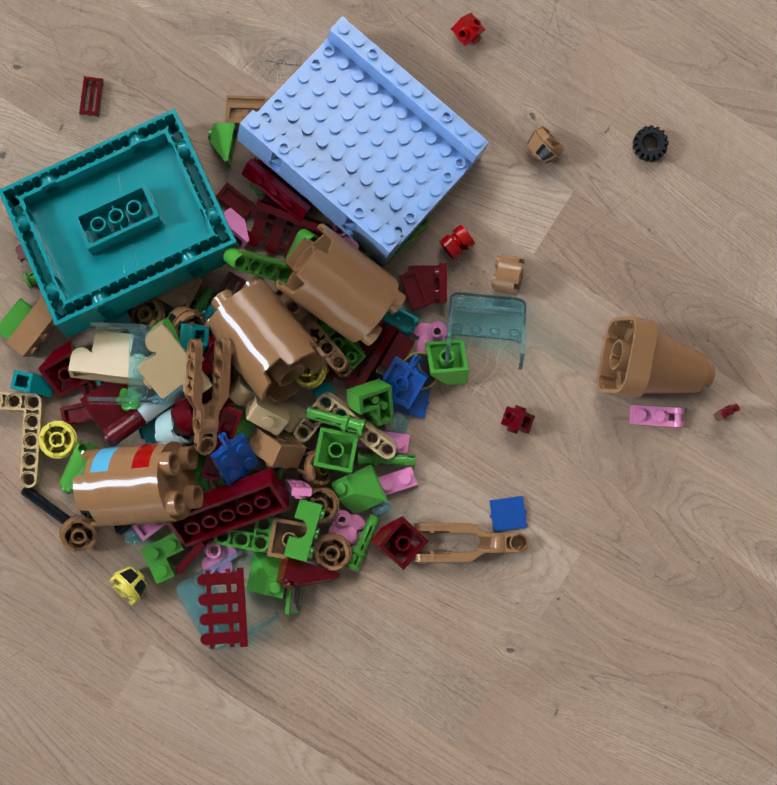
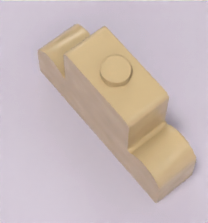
M161 321L145 336L147 349L154 353L138 365V371L145 378L143 380L144 384L150 390L153 388L160 398L163 399L181 385L185 394L187 351ZM202 371V393H204L212 386V382Z
M97 330L92 352H89L84 347L76 348L71 354L68 371L71 378L147 387L143 382L145 378L138 371V365L147 357L141 354L134 356L136 341L133 334L123 333L119 330Z
M238 373L229 387L230 399L237 405L245 406L246 419L277 436L283 430L293 433L305 417L304 408L288 399L273 404L265 396V400L262 402L240 373Z

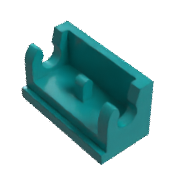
M399 308L394 314H390L387 311L380 321L394 326L400 332L410 337L419 318Z

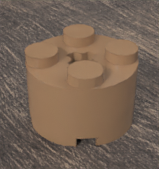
M507 254L496 256L495 267L497 273L492 275L491 280L492 289L495 292L518 296L524 271L521 267L525 263V258Z

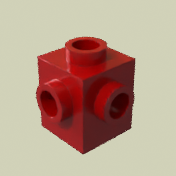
M472 12L461 17L451 28L457 39L464 46L471 43L474 45L482 39L481 34L486 30Z

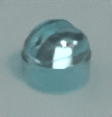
M130 530L125 534V543L139 544L140 536L136 531Z

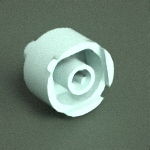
M171 409L162 412L156 417L155 439L158 443L176 441L184 446L194 441V435L183 436L174 418L171 416Z

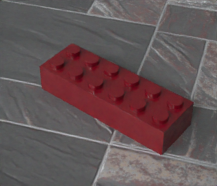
M271 467L239 479L229 487L223 485L203 493L204 501L201 508L191 509L189 515L183 520L166 523L183 547L186 548L289 510V494Z

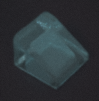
M397 412L392 431L406 434L410 416Z
M389 500L371 507L374 516H378L392 508Z

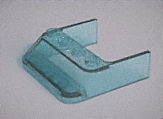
M462 292L452 294L449 304L445 362H449L451 337L454 335L508 340L519 344L518 369L522 370L525 356L526 302L520 298Z
M90 322L91 330L129 331L130 340L128 394L123 398L88 397L87 401L89 404L162 405L167 401L168 396L162 399L153 388L150 390L144 384L143 380L145 378L138 371V365L154 353L147 349L145 344V336L152 326Z
M241 548L181 581L177 586V595L201 636L209 633L208 625L204 626L199 622L200 616L208 613L207 606L199 604L198 598L200 595L207 593L206 586H200L197 583V578L199 575L205 574V570H210L211 573L218 567L242 555L243 551ZM212 585V593H219L216 586ZM226 604L212 605L213 613L228 612ZM277 611L248 627V635L278 619ZM234 623V631H239L237 623ZM229 624L213 625L214 633L229 632ZM230 644L215 645V649L211 650H219Z

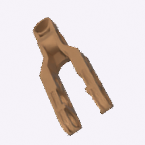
M276 287L274 289L275 293L289 310L292 306H298L297 311L292 314L320 349L323 350V353L326 355L325 361L339 377L348 378L352 374L353 369L348 365L346 356L304 307ZM317 337H320L322 339L320 343L316 339ZM349 366V370H348L347 373H345V374L339 373V372L345 371V370L347 369V367Z
M217 338L215 341L212 398L206 404H202L203 377L201 373L204 357H202L203 345L201 339H190L187 346L185 396L193 407L194 448L201 455H208L216 448L219 411L229 398L231 342L228 338Z
M414 523V527L419 532L475 533L480 540L479 547L474 552H419L416 554L414 562H472L483 553L523 552L528 547V539L522 533H484L471 523Z

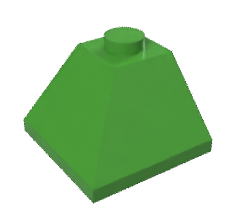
M214 123L213 129H209L208 140H210V143L225 165L231 168L238 130L235 123Z
M463 339L425 342L430 375L447 385L467 384L469 367Z
M320 427L313 466L351 474L358 434Z
M372 465L331 483L339 501L354 514H359L388 500Z
M254 552L246 590L283 599L286 588L282 587V584L276 583L280 561L283 559Z

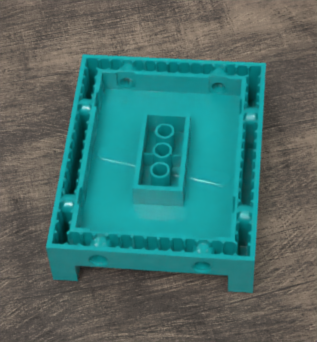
M175 109L0 189L1 199L54 324L67 337H71L226 265L227 263L223 259L225 251L230 247L240 248L193 148L189 135Z

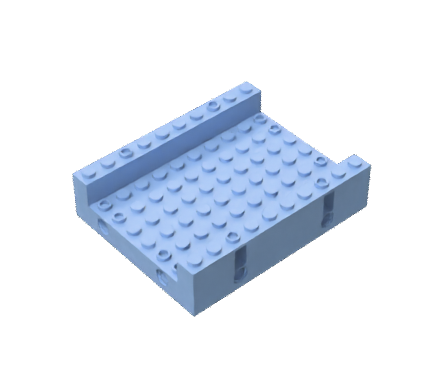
M343 16L330 29L327 40L257 113L252 110L240 123L237 138L239 142L382 265L390 259L481 158L489 144L483 136Z

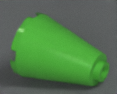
M79 440L76 443L60 480L61 490L67 494H74L73 477L84 475L88 459H82V453L90 449H99L89 442L86 445L83 444L84 440Z

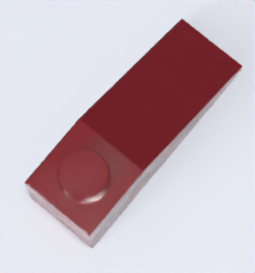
M286 557L280 561L276 583L282 584V587L286 589L332 582L340 577V573Z

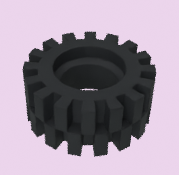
M654 125L645 126L635 135L632 148L640 160L644 159L645 162H654L660 159L667 151V146L669 145V141H667L668 136L664 134V130H659L660 127L658 126L656 128L653 127ZM645 138H655L658 143L657 148L653 151L645 149L643 145Z

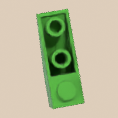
M320 320L318 322L319 326L346 356L348 365L355 369L366 357L359 343L350 342Z

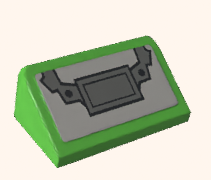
M303 587L287 589L286 614L301 613Z

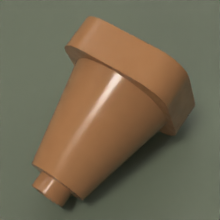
M622 316L613 318L609 323L597 374V389L599 392L619 397L639 398L645 393H698L704 387L712 385L715 378V367L709 364L708 357L658 332L655 321L635 316Z

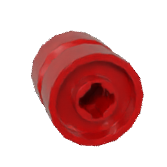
M461 224L452 230V235L447 234L439 240L441 246L453 260L462 255V250H468L475 245L473 238Z

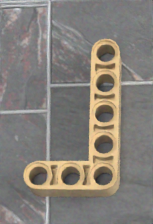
M0 392V410L24 411L20 483L23 487L34 488L41 481L42 450L39 445V434L44 427L45 399L41 395L32 393ZM17 396L20 399V403L14 407L12 399ZM36 397L39 400V405L33 408L31 400ZM35 416L38 419V423L35 427H32L30 419ZM31 436H35L37 439L34 446H31L28 442ZM30 455H33L36 460L32 466L27 462ZM29 474L34 476V482L31 485L26 481V477Z
M331 392L323 393L312 406L337 415L338 410L343 409L351 418L361 421L365 419L364 432L362 436H358V439L382 458L390 459L396 454L398 444L393 438L364 416L348 408V404ZM325 397L329 398L331 406H325L322 399ZM305 415L294 431L295 438L300 442L308 441L322 422L308 419ZM300 428H306L308 436H303L300 433ZM375 433L378 440H370L368 434ZM384 445H391L393 452H386Z

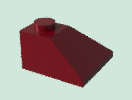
M72 341L55 349L38 368L60 398L91 381L71 378L68 368L71 354L76 349Z
M403 516L382 526L370 540L374 546L403 570L429 542Z

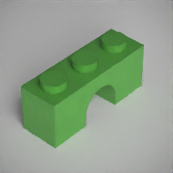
M306 499L299 500L294 518L301 519L306 523L307 532L303 537L289 536L284 556L307 562L308 558L312 559L315 547H312L313 539L317 540L320 528H317L318 521H323L326 511L322 509L323 504Z

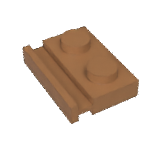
M227 95L226 123L240 125L252 110L257 113L265 105V97Z

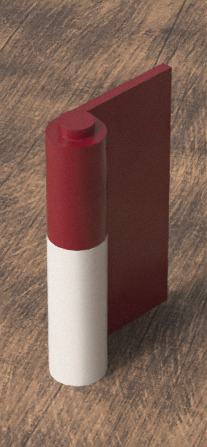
M150 351L144 354V356L149 357ZM104 382L82 397L80 401L103 431L104 435L102 437L108 445L116 446L170 408L179 399L184 398L185 394L182 385L162 399L153 388L150 390L144 386ZM134 387L137 393L141 394L142 399L136 410L130 409L125 411L122 409V405L117 403V398L120 396L121 389Z

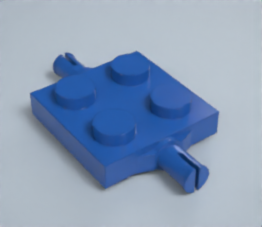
M414 354L410 363L396 356L382 381L392 386L393 406L396 403L410 409L429 377L416 367L421 359V356H418V354Z
M222 432L221 435L219 434L218 438L222 445L210 455L224 483L228 487L238 479L247 477V473L259 465L246 436L242 433L230 440L225 432Z

